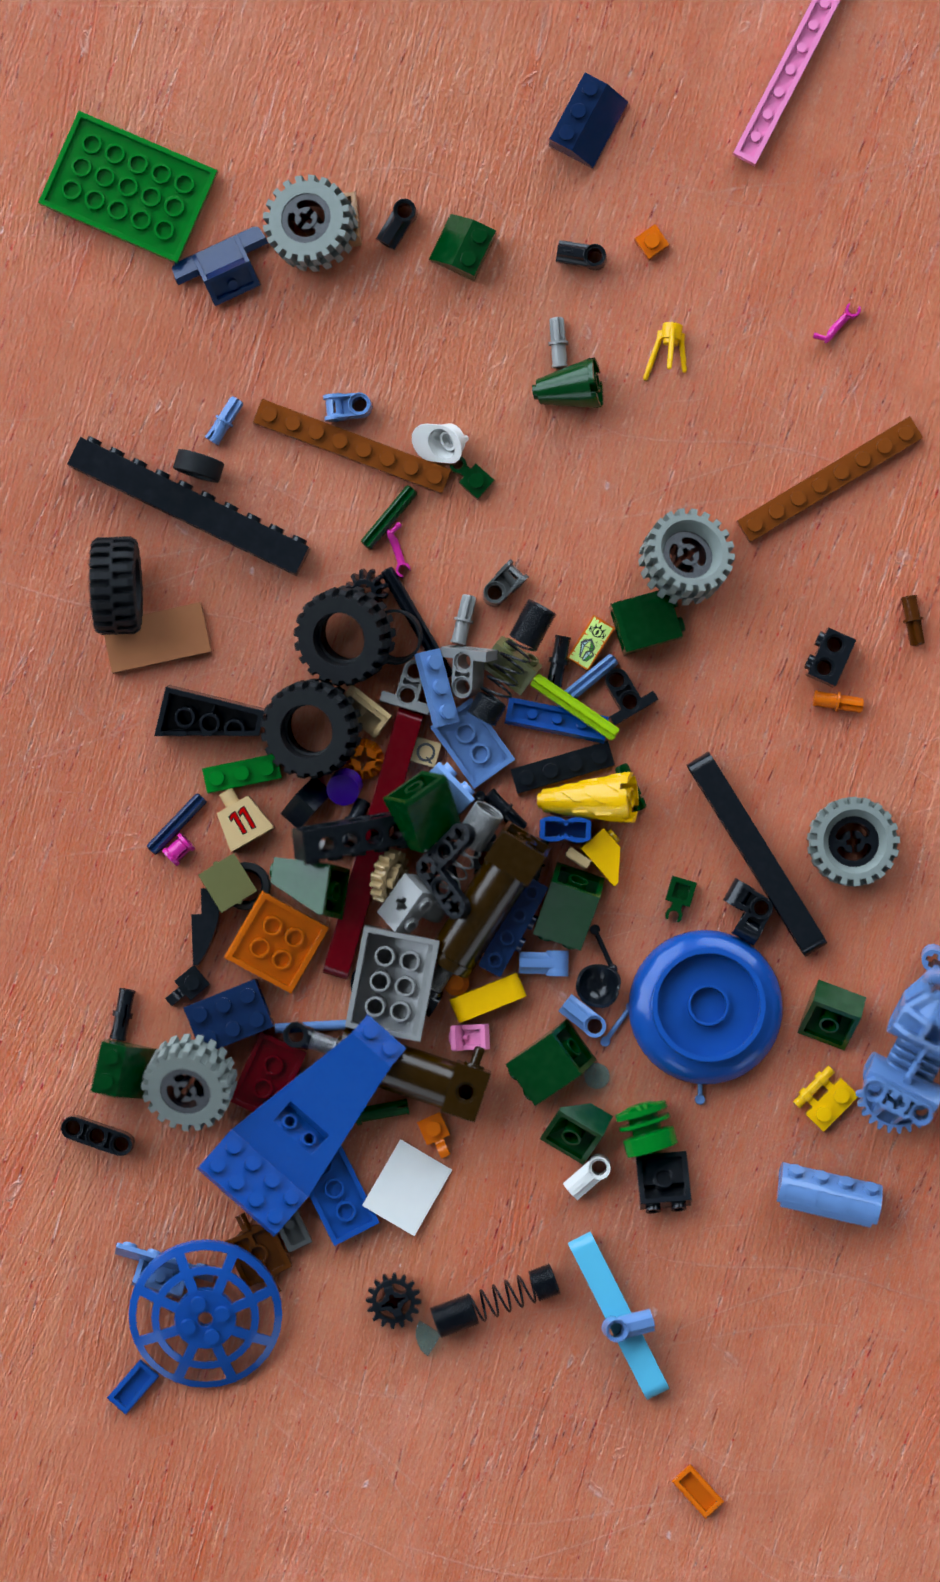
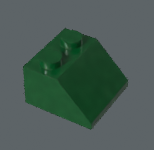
M450 214L429 260L475 281L496 237V230L473 219Z
M818 979L810 995L797 1033L845 1051L862 1018L866 997Z

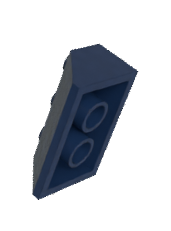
M585 72L549 139V146L593 169L623 114L628 101L607 83Z

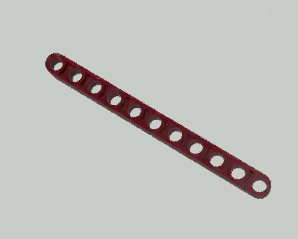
M399 707L368 815L389 812L382 798L404 784L424 714ZM370 830L366 834V840H369L371 837ZM369 850L366 851V855L355 858L347 887L343 920H337L323 969L325 974L345 980L348 979L372 896L370 892L373 887L369 886L371 873L375 871L374 864L377 863L380 855H384V852Z

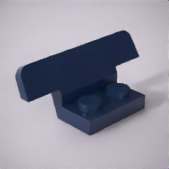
M251 227L180 260L178 264L175 263L172 266L175 280L180 285L201 275L214 305L217 306L261 285L247 253L268 244V241L259 227Z

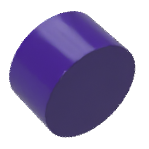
M349 768L339 769L334 772L327 784L328 797L338 805H350L358 798L363 782L356 771Z

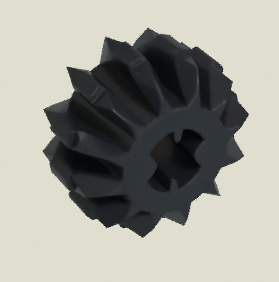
M365 569L359 570V575L356 573L351 575L353 582L346 583L352 589L357 586L361 588L370 587L371 592L377 596L375 599L377 603L382 602V599L387 598L389 595L383 591L389 584H382L380 582L384 575L380 574L375 577V569L369 570L368 573Z

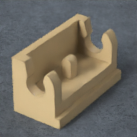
M351 685L344 695L346 697L351 696L355 701L352 705L355 710L359 709L361 716L358 717V723H362L363 730L376 738L392 718V715L354 685Z

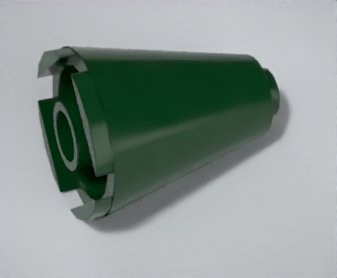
M596 358L585 359L536 379V384L532 385L534 399L539 400V403L544 405L586 408L602 407L601 405L604 402L602 381H599L598 374L600 373V368Z

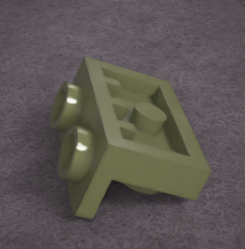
M501 636L492 648L498 650L497 660L484 662V669L500 680L516 684L507 675L493 666L496 663L508 669L522 672L514 664L501 656L499 652H504L522 660H529L506 643V640L515 642L514 640ZM526 652L524 653L531 659V663H524L510 658L524 670L525 674L519 675L504 670L518 682V686H507L520 696L543 666L539 663L536 656Z

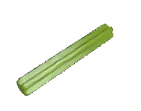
M537 674L532 680L531 686L607 739L612 741L619 733L618 727L541 674Z

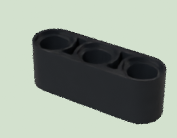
M79 1115L69 1116L61 1124V1132L64 1137L117 1156L126 1155L134 1147L135 1141L130 1133ZM74 1120L79 1123V1133L72 1134L67 1128L69 1121ZM93 1129L103 1131L104 1139L102 1142L93 1140L91 1136ZM118 1137L127 1139L128 1148L126 1150H120L116 1147L115 1142Z

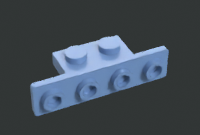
M131 1242L117 1243L115 1248L116 1255L139 1261L132 1285H135L147 1265L161 1254L160 1251L155 1249H148L147 1251L139 1249L136 1244ZM173 1258L160 1266L147 1280L145 1286L155 1292H159L170 1278L180 1272L176 1259ZM188 1263L190 1268L208 1266L202 1263H197L196 1265ZM214 1275L193 1276L209 1282H213ZM184 1281L175 1285L167 1295L181 1299L185 1287Z

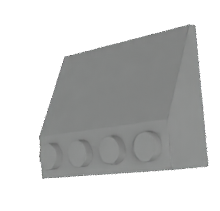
M371 925L364 926L345 1027L355 1029L369 1015L393 1037L421 1042L440 941L409 933L394 932L392 929Z

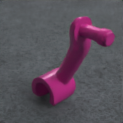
M850 303L847 304L844 314L831 326L827 335L814 333L813 338L828 343L849 319H854L860 314L861 307L858 306L856 314H851L848 310Z
M397 522L391 530L387 529V536L398 564L396 574L398 577L404 578L399 573V568L405 566L409 571H411L409 564L405 563L400 544L394 535L402 527L401 523Z

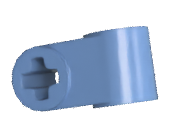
M333 393L323 395V400L326 401L327 416L324 417L325 422L362 419L369 416L372 411V403L364 393ZM360 399L367 402L366 408L360 412L355 411L353 408L354 403Z

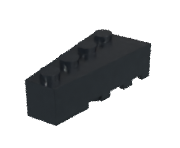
M168 685L165 687L154 736H259L263 731L261 719L266 717L264 713L265 708Z

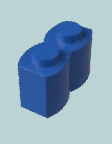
M555 816L540 819L539 838L547 842H557L563 839L573 843L586 842L591 839V821L581 817H574L568 820Z

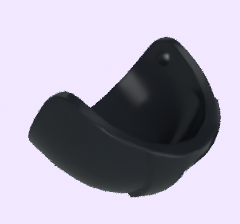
M602 964L590 965L580 971L576 981V991L585 1004L597 1008H606L616 1001L620 991L621 978L617 971L609 966Z

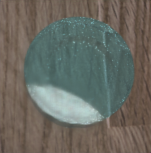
M593 1063L584 1072L585 1082L594 1089L604 1087L610 1078L608 1069L601 1063Z

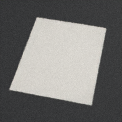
M400 1139L362 1206L415 1236L452 1169Z

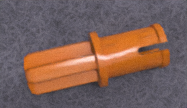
M815 690L812 706L832 708L835 712L844 710L861 713L864 707V699L841 695V692L834 694Z

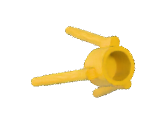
M665 322L663 323L662 330L657 331V339L643 380L646 381L649 377L662 340L663 344L668 346L667 369L670 370L672 368L674 346H678L679 342L682 372H687L685 334L682 333L683 325Z

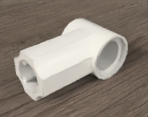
M600 1153L594 1154L587 1163L563 1182V1185L577 1200L580 1199L600 1180L610 1174L611 1167L608 1157ZM603 1161L606 1164V1169L600 1173L595 1172L592 1169L593 1163Z

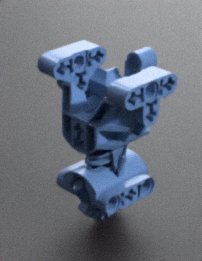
M928 944L922 949V965L928 971L904 991L891 1015L887 1032L898 1037L887 1058L876 1052L871 1053L863 1067V1089L856 1091V1097L862 1098L857 1101L858 1107L865 1106L862 1110V1115L870 1114V1124L877 1120V1129L887 1125L888 1133L891 1132L893 1127H896L898 1134H901L902 1127H906L911 1132L912 1124L921 1128V1126L930 1123L933 1112L935 1113L940 1104V1084L933 1081L940 1069V946L936 944ZM934 954H937L938 960L933 959L930 962L928 956L932 957ZM928 1109V1112L924 1115L916 1114L917 1110Z

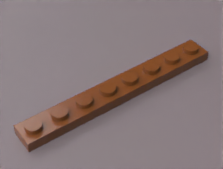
M261 399L253 421L254 424L440 494H443L451 469L264 399Z
M909 416L737 520V523L750 543L913 445L923 437Z

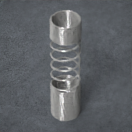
M476 801L463 821V823L471 824L476 831L475 841L468 848L479 852V855L476 857L469 856L465 851L461 854L470 859L471 867H463L456 860L454 861L455 863L451 864L464 871V878H457L448 871L452 878L457 881L460 888L459 880H466L468 878L465 869H473L474 862L472 858L475 859L481 856V852L484 851L503 820L502 814L496 808L482 801ZM461 830L462 836L459 839H465L464 833L466 831ZM441 882L442 885H439V887L448 890V886ZM434 899L431 908L422 917L431 922L439 923L444 917L445 911L437 900Z

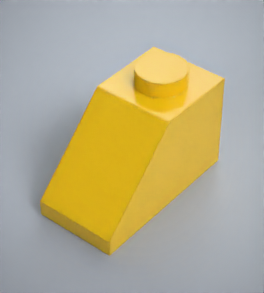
M603 828L580 849L614 887L618 884L621 847L617 843L620 839L611 829L606 831Z

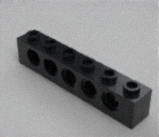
M390 812L292 828L294 857L297 860L304 861L305 865L319 864L320 859L328 858L329 861L341 860L343 855L351 854L354 857L364 856L366 851L369 850L386 852L392 846L409 848ZM393 826L394 832L389 836V830ZM370 830L371 837L369 840H366V834ZM347 834V835H348V841H347V843L344 845V844H343V838H344V836ZM324 838L325 844L323 848L320 849V841Z

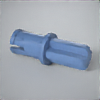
M230 397L220 415L215 416L217 419L205 438L219 446L229 427H233L232 422L242 408L243 402L236 397Z

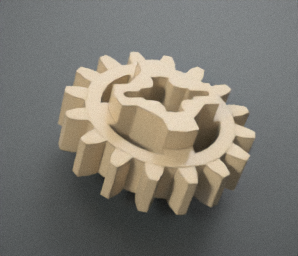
M390 848L389 851L384 852V856H379V860L374 864L375 871L371 873V882L369 886L373 887L370 892L371 895H374L373 900L384 903L403 874L408 873L410 867L406 866L409 861L408 858H405L406 853Z

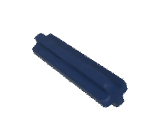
M195 794L147 844V848L153 854H158L206 804V800L200 794Z

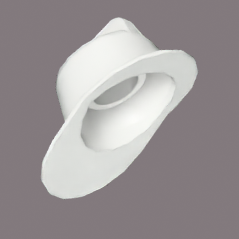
M452 423L442 425L420 424L412 433V444L415 451L420 457L431 462L456 463L460 460L465 443L469 440V436L464 435L461 429Z

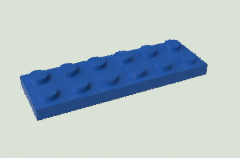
M285 1119L287 1126L293 1125L290 1119ZM304 1136L305 1142H312L310 1136ZM341 1145L309 1195L334 1246L380 1223L374 1212L362 1206L367 1196Z

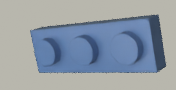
M440 648L414 654L433 727L438 728L460 722Z

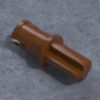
M917 595L902 597L905 616L903 623H906L909 643L911 646L922 645L925 642L921 624L923 617H920Z

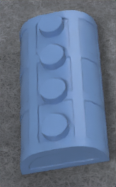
M781 1163L777 1191V1202H781L780 1207L871 1228L872 1224L877 1225L882 1206L883 1185L832 1174L823 1170L802 1167L798 1164Z

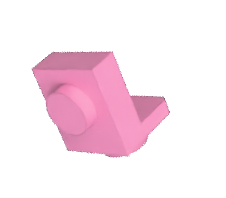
M489 1024L451 1026L449 1033L451 1050H474L476 1046L482 1047L485 1050L490 1049Z

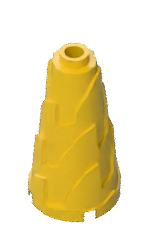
M623 772L605 777L586 779L559 787L542 789V792L537 795V806L542 808L545 813H558L565 816L599 819L610 822L634 823L637 819L638 811L632 812V808L639 806L636 777L632 776L633 772Z

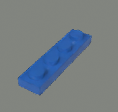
M509 698L504 724L604 744L605 737L562 707ZM602 716L606 720H609V717Z

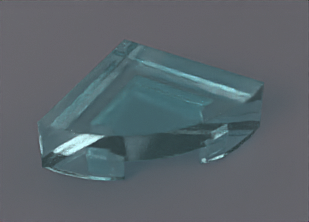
M419 1320L416 1328V1340L421 1351L429 1356L440 1335L437 1330Z

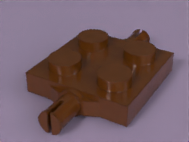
M245 1212L241 1214V1217L240 1215L236 1216L235 1218L242 1231L225 1242L237 1245L259 1259L269 1270L279 1292H281L282 1290L275 1277L293 1265L278 1233L273 1237L261 1225L251 1226ZM236 1259V1269L241 1279L249 1287L257 1283H265L255 1269L241 1259Z

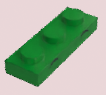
M273 754L206 767L202 768L207 793H213L281 779L280 766L277 767L272 762L275 757Z

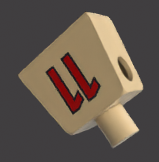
M233 788L219 795L226 808L218 812L217 815L231 852L238 850L275 828L250 796L239 800Z

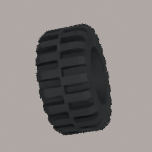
M131 536L96 538L90 545L91 550L89 553V594L95 631L101 635L135 634L141 630L143 616V584L138 542Z
M350 585L339 588L334 587L315 596L313 600L307 602L302 608L304 612L300 613L296 619L299 626L294 628V637H298V642L294 643L296 651H301L302 656L299 659L302 664L307 663L310 668L307 671L312 676L319 674L320 681H332L334 686H341L343 684L351 686L375 675L382 669L383 665L388 663L391 658L389 653L395 647V642L392 641V638L396 636V628H391L390 623L394 621L391 614L387 615L384 609L387 606L383 601L380 603L375 601L377 596L374 593L369 592L366 594L364 593V588L358 586L353 589ZM333 614H347L354 618L362 628L364 647L359 656L352 659L345 658L337 654L330 647L326 637V625L328 619Z
M319 679L301 680L283 688L282 691L276 693L271 698L272 702L264 710L266 717L261 719V727L265 728V732L261 733L262 741H267L268 747L265 748L267 755L273 754L275 759L272 762L277 767L283 765L285 767L284 772L289 775L296 773L298 778L305 779L311 777L315 779L333 773L356 753L355 748L361 742L359 733L363 731L362 723H358V717L361 714L359 709H354L352 704L355 701L353 698L344 695L345 690L342 687L338 686L335 688L332 682H321ZM306 705L315 706L322 710L329 718L332 725V739L324 750L318 752L309 751L295 740L291 729V721L294 712L298 708Z

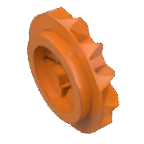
M361 739L360 745L355 748L356 753L347 761L345 768L356 771L361 779H370L381 771L384 754L376 742L369 739ZM364 748H366L367 756L375 759V761L366 762L364 770H361L360 761L353 759V757L361 756Z

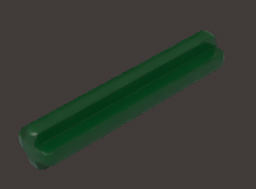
M407 485L361 539V543L366 548L372 549L416 497L417 492Z

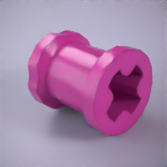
M181 833L177 835L178 838L168 848L162 850L167 858L176 866L180 864L179 861L189 851L193 852L196 849Z

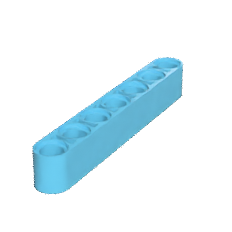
M588 1232L568 1242L605 1318L631 1313L592 1233ZM614 1323L610 1326L614 1335H617L621 1330L620 1323ZM643 1334L618 1342L647 1400L670 1389Z

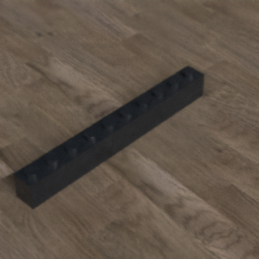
M88 436L87 440L82 437L79 438L67 463L69 467L295 576L298 575L310 551V548L306 546L307 541L296 535H293L292 538L283 535L284 530L273 524L267 527L260 523L262 519L250 513L244 516L237 512L238 507L228 502L221 505L215 502V496L205 491H202L200 495L192 491V485L182 480H179L178 483L169 480L171 475L164 471L156 469L153 472L146 469L148 464L136 458L130 461L124 458L125 453L113 447L107 450L101 447V441L91 436Z

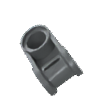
M512 559L495 574V577L484 588L483 600L489 606L495 607L502 604L529 577L527 574L523 575L513 565L514 561ZM490 588H497L501 591V598L492 600L489 598L487 591Z

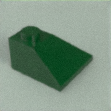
M591 1103L560 1107L541 1135L540 1140L579 1163L584 1164L602 1139L613 1116Z

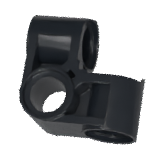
M735 878L723 900L735 908L744 911L731 933L754 945L772 914L773 905L768 898L756 892L754 888ZM763 900L767 903L768 909L764 914H756L754 905L756 902Z

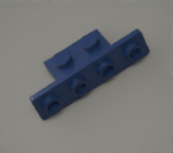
M532 879L528 887H525L479 962L480 967L498 977L502 975L514 951L520 952L526 939L522 936L526 929L532 930L538 916L534 914L548 890L547 886Z

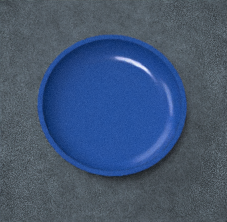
M714 930L685 932L657 946L644 959L637 970L631 985L628 1004L633 1034L648 1059L659 1069L676 1079L704 1085L734 1080L756 1067L773 1047L781 1027L783 1014L781 989L768 961L746 941L734 935Z

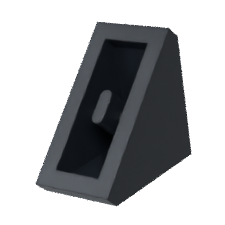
M311 778L295 794L280 814L295 827L304 826L329 798L326 790L327 787L317 778Z

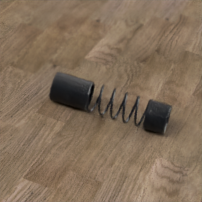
M530 599L526 602L527 604H525L523 611H521L522 613H520L517 622H515L516 624H514L512 631H510L511 633H509L512 638L528 647L506 640L508 645L525 656L529 661L499 652L501 656L514 664L522 672L508 669L496 663L493 664L495 668L507 675L516 684L486 675L488 679L505 690L510 696L480 687L485 693L478 691L477 696H475L473 703H471L472 705L468 709L470 714L493 726H496L497 721H499L503 714L502 712H504L503 710L506 708V705L493 694L512 698V694L498 682L510 686H518V682L504 670L519 675L525 674L524 670L510 658L524 663H531V659L516 646L529 651H537L554 620L553 618L556 616V613Z
M550 1264L531 1269L528 1272L534 1300L519 1275H517V1283L521 1303L508 1280H504L509 1309L497 1287L492 1284L497 1314L482 1289L479 1290L484 1318L470 1294L462 1295V1297H457V1299L455 1298L443 1304H438V1306L431 1307V1314L440 1337L450 1336V1334H455L457 1331L459 1332L478 1325L479 1321L475 1309L481 1320L486 1322L487 1315L483 1296L492 1313L497 1318L499 1316L496 1293L505 1309L511 1313L512 1307L508 1287L517 1304L523 1308L524 1300L520 1282L533 1303H536V1295L541 1302V1300H546L548 1297L560 1294Z

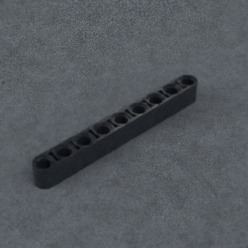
M706 752L688 763L687 768L803 955L806 957L826 945L827 941L711 754Z

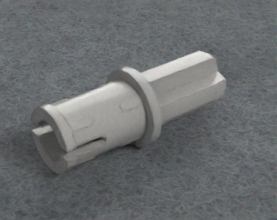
M553 317L549 320L551 342H548V345L551 346L552 368L568 367L566 353L568 341L565 338V322L563 317Z
M468 594L462 595L458 615L454 617L456 623L450 642L466 646L470 624L474 622L471 620L476 597Z

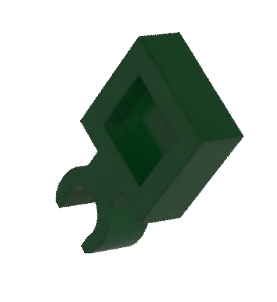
M460 457L459 461L463 463L462 468L456 469L453 465H450V469L455 474L463 476L459 484L478 500L495 480L477 464L470 469L467 466L466 460Z
M676 876L671 877L665 900L672 902V904L665 912L666 919H668L671 911H676L678 913L676 922L681 921L682 905L690 907L697 885L696 882Z

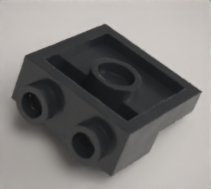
M686 1151L636 1156L640 1210L646 1209V1213L655 1214L661 1212V1208L671 1207V1211L680 1212L686 1210V1206H691L692 1199Z

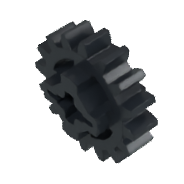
M393 1272L392 1278L389 1279L386 1274H383V1281L380 1282L375 1279L374 1284L376 1288L369 1287L368 1292L373 1296L366 1298V1302L372 1303V1306L367 1308V1311L375 1312L373 1321L380 1318L382 1320V1327L388 1322L391 1329H394L395 1323H399L403 1328L405 1326V1319L410 1322L413 1321L411 1313H419V1309L415 1305L421 1304V1299L415 1298V1296L420 1293V1290L412 1289L415 1283L413 1280L409 1283L405 1282V1274L401 1279L397 1278L396 1272ZM393 1284L401 1285L406 1290L400 1291L395 1289ZM384 1288V1297L376 1301L378 1292ZM390 1295H394L395 1298H401L398 1300L397 1306H394L392 1303H386L389 1301ZM411 1300L409 1309L406 1313H403L402 1307L404 1303ZM387 1310L393 1313L394 1317L386 1316L381 1311Z

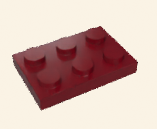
M261 1031L240 1075L230 1102L254 1112L296 1078L307 1052L299 1048L290 1047L284 1041Z

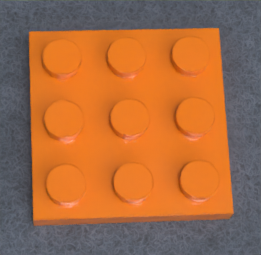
M262 890L224 957L281 989L292 993L329 927Z

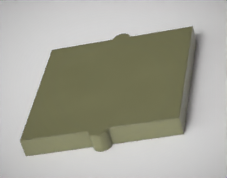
M234 853L220 862L215 861L212 867L198 874L221 913L235 904L240 905L243 899L257 892V889Z

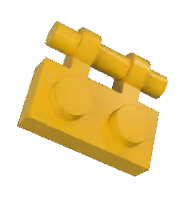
M827 1066L822 1072L818 1071L814 1076L815 1079L806 1088L803 1087L798 1092L800 1095L793 1101L799 1108L806 1102L811 1105L805 1114L823 1132L858 1098L856 1097V1092L842 1078H839L834 1084L828 1080L835 1073L830 1066ZM824 1086L827 1091L816 1100L813 1095Z

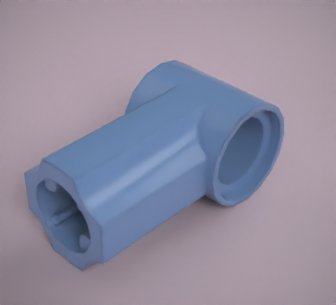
M569 951L519 952V973L569 976Z
M573 994L570 995L558 1011L590 1037H600L606 1030V1022L603 1017L599 1016ZM591 1019L601 1021L602 1030L599 1033H591L588 1030V1022Z
M650 1309L617 1317L610 1316L602 1323L603 1334L613 1342H621L626 1338L655 1331V1323ZM614 1323H620V1332L617 1335H610V1326Z

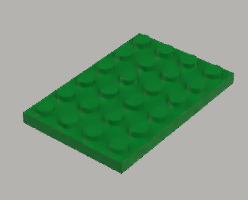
M78 110L38 203L41 206L178 264L218 174V170Z

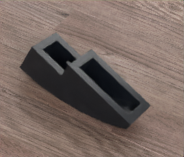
M201 888L202 914H191L193 965H200L208 953L216 935L221 916L220 910L206 888Z

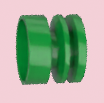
M665 1100L638 1103L627 1107V1109L615 1115L617 1122L627 1120L629 1122L618 1127L620 1132H632V1136L623 1140L628 1158L649 1154L678 1143L674 1127L661 1126L660 1123L670 1117L669 1112L657 1113V1111L667 1107Z

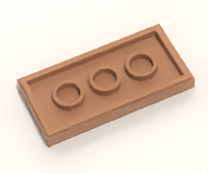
M201 602L143 614L141 630L135 634L104 635L113 674L212 652Z

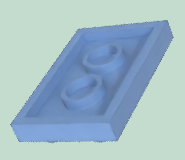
M470 698L456 708L460 722L434 728L432 725L430 728L475 789L513 762L515 758L490 724L468 712L470 705H472L471 703H473V699Z

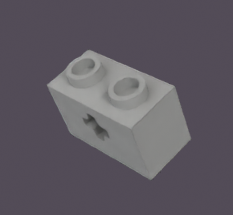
M404 873L377 913L394 932L411 933L418 926L419 920L424 913L431 908L435 898L417 874Z

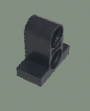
M612 669L605 677L606 688L620 711L609 717V720L615 726L658 700L654 691L641 698L627 673L622 669ZM612 674L621 675L623 677V685L620 687L612 686L609 681ZM627 695L633 696L636 699L635 708H625L622 703L623 698Z

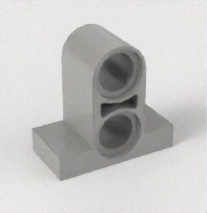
M461 645L441 647L442 657L453 658L451 687L456 697L462 699L477 696L478 691H482L480 687H483L484 662L497 660L498 650ZM467 656H469L471 660L470 666L468 665L466 660ZM466 681L468 682L470 687L469 691L465 687Z
M410 660L403 668L396 694L382 691L380 702L429 716L428 705L419 701L423 687L420 677L414 679L409 677L407 673L410 666L417 665L416 660ZM405 689H410L415 693V698L410 703H405L400 698L402 691Z

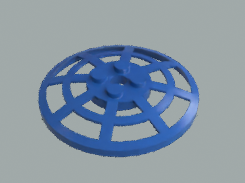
M193 1240L175 1245L163 1251L142 1271L134 1285L130 1298V1331L141 1356L162 1376L190 1387H220L248 1376L268 1358L276 1345L281 1330V1296L271 1273L250 1252L224 1241ZM209 1250L223 1252L227 1256L222 1268L213 1266L190 1268L185 1253ZM173 1258L176 1259L180 1272L170 1278L158 1293L145 1286L147 1280L160 1266ZM236 1259H241L255 1269L267 1287L253 1293L241 1278L232 1273ZM214 1275L218 1276L214 1288H198L193 1276ZM184 1281L188 1292L179 1302L166 1297L167 1293L175 1285ZM230 1281L236 1285L245 1297L232 1302L228 1295L223 1292L227 1282ZM142 1296L154 1303L151 1316L153 1332L139 1336L136 1312L139 1297ZM270 1296L274 1303L275 1314L271 1336L257 1332L259 1325V1308L257 1303ZM161 1307L175 1313L174 1326L161 1330L159 1322ZM248 1307L251 1309L252 1318L250 1330L236 1326V1313ZM207 1312L212 1315L213 1319L209 1323H202L199 1321L198 1316L201 1313ZM179 1335L188 1344L184 1355L182 1356L173 1350L166 1342V1339ZM231 1335L245 1340L236 1351L227 1356L222 1344ZM158 1342L167 1355L179 1362L175 1373L172 1374L157 1364L148 1354L144 1345ZM252 1342L266 1346L263 1353L252 1365L238 1374L235 1373L231 1362L242 1356L251 1346ZM198 1348H212L217 1360L204 1362L195 1361L193 1358ZM189 1367L198 1369L221 1367L226 1378L216 1381H195L185 1379L184 1376Z

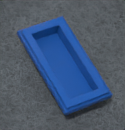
M140 1359L107 1399L123 1413L127 1414L160 1375Z

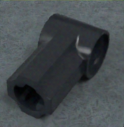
M400 199L395 203L392 213L376 240L394 251L410 225L416 220L417 210L411 200ZM403 206H408L412 209L411 215L407 218H402L398 215L399 209Z
M559 240L556 263L586 267L593 271L600 270L605 266L607 257L601 245H588ZM592 252H599L602 255V259L597 263H592L588 260V256Z

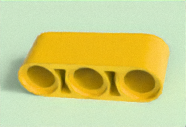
M518 972L449 999L458 1023H461L527 995Z

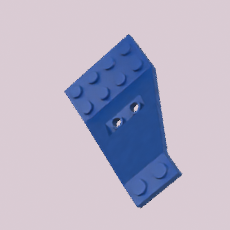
M367 1015L349 1036L232 1128L197 1169L274 1237L308 1198L388 1070L406 1048L372 1017ZM285 1119H290L293 1125L287 1126ZM304 1136H310L312 1142H305Z

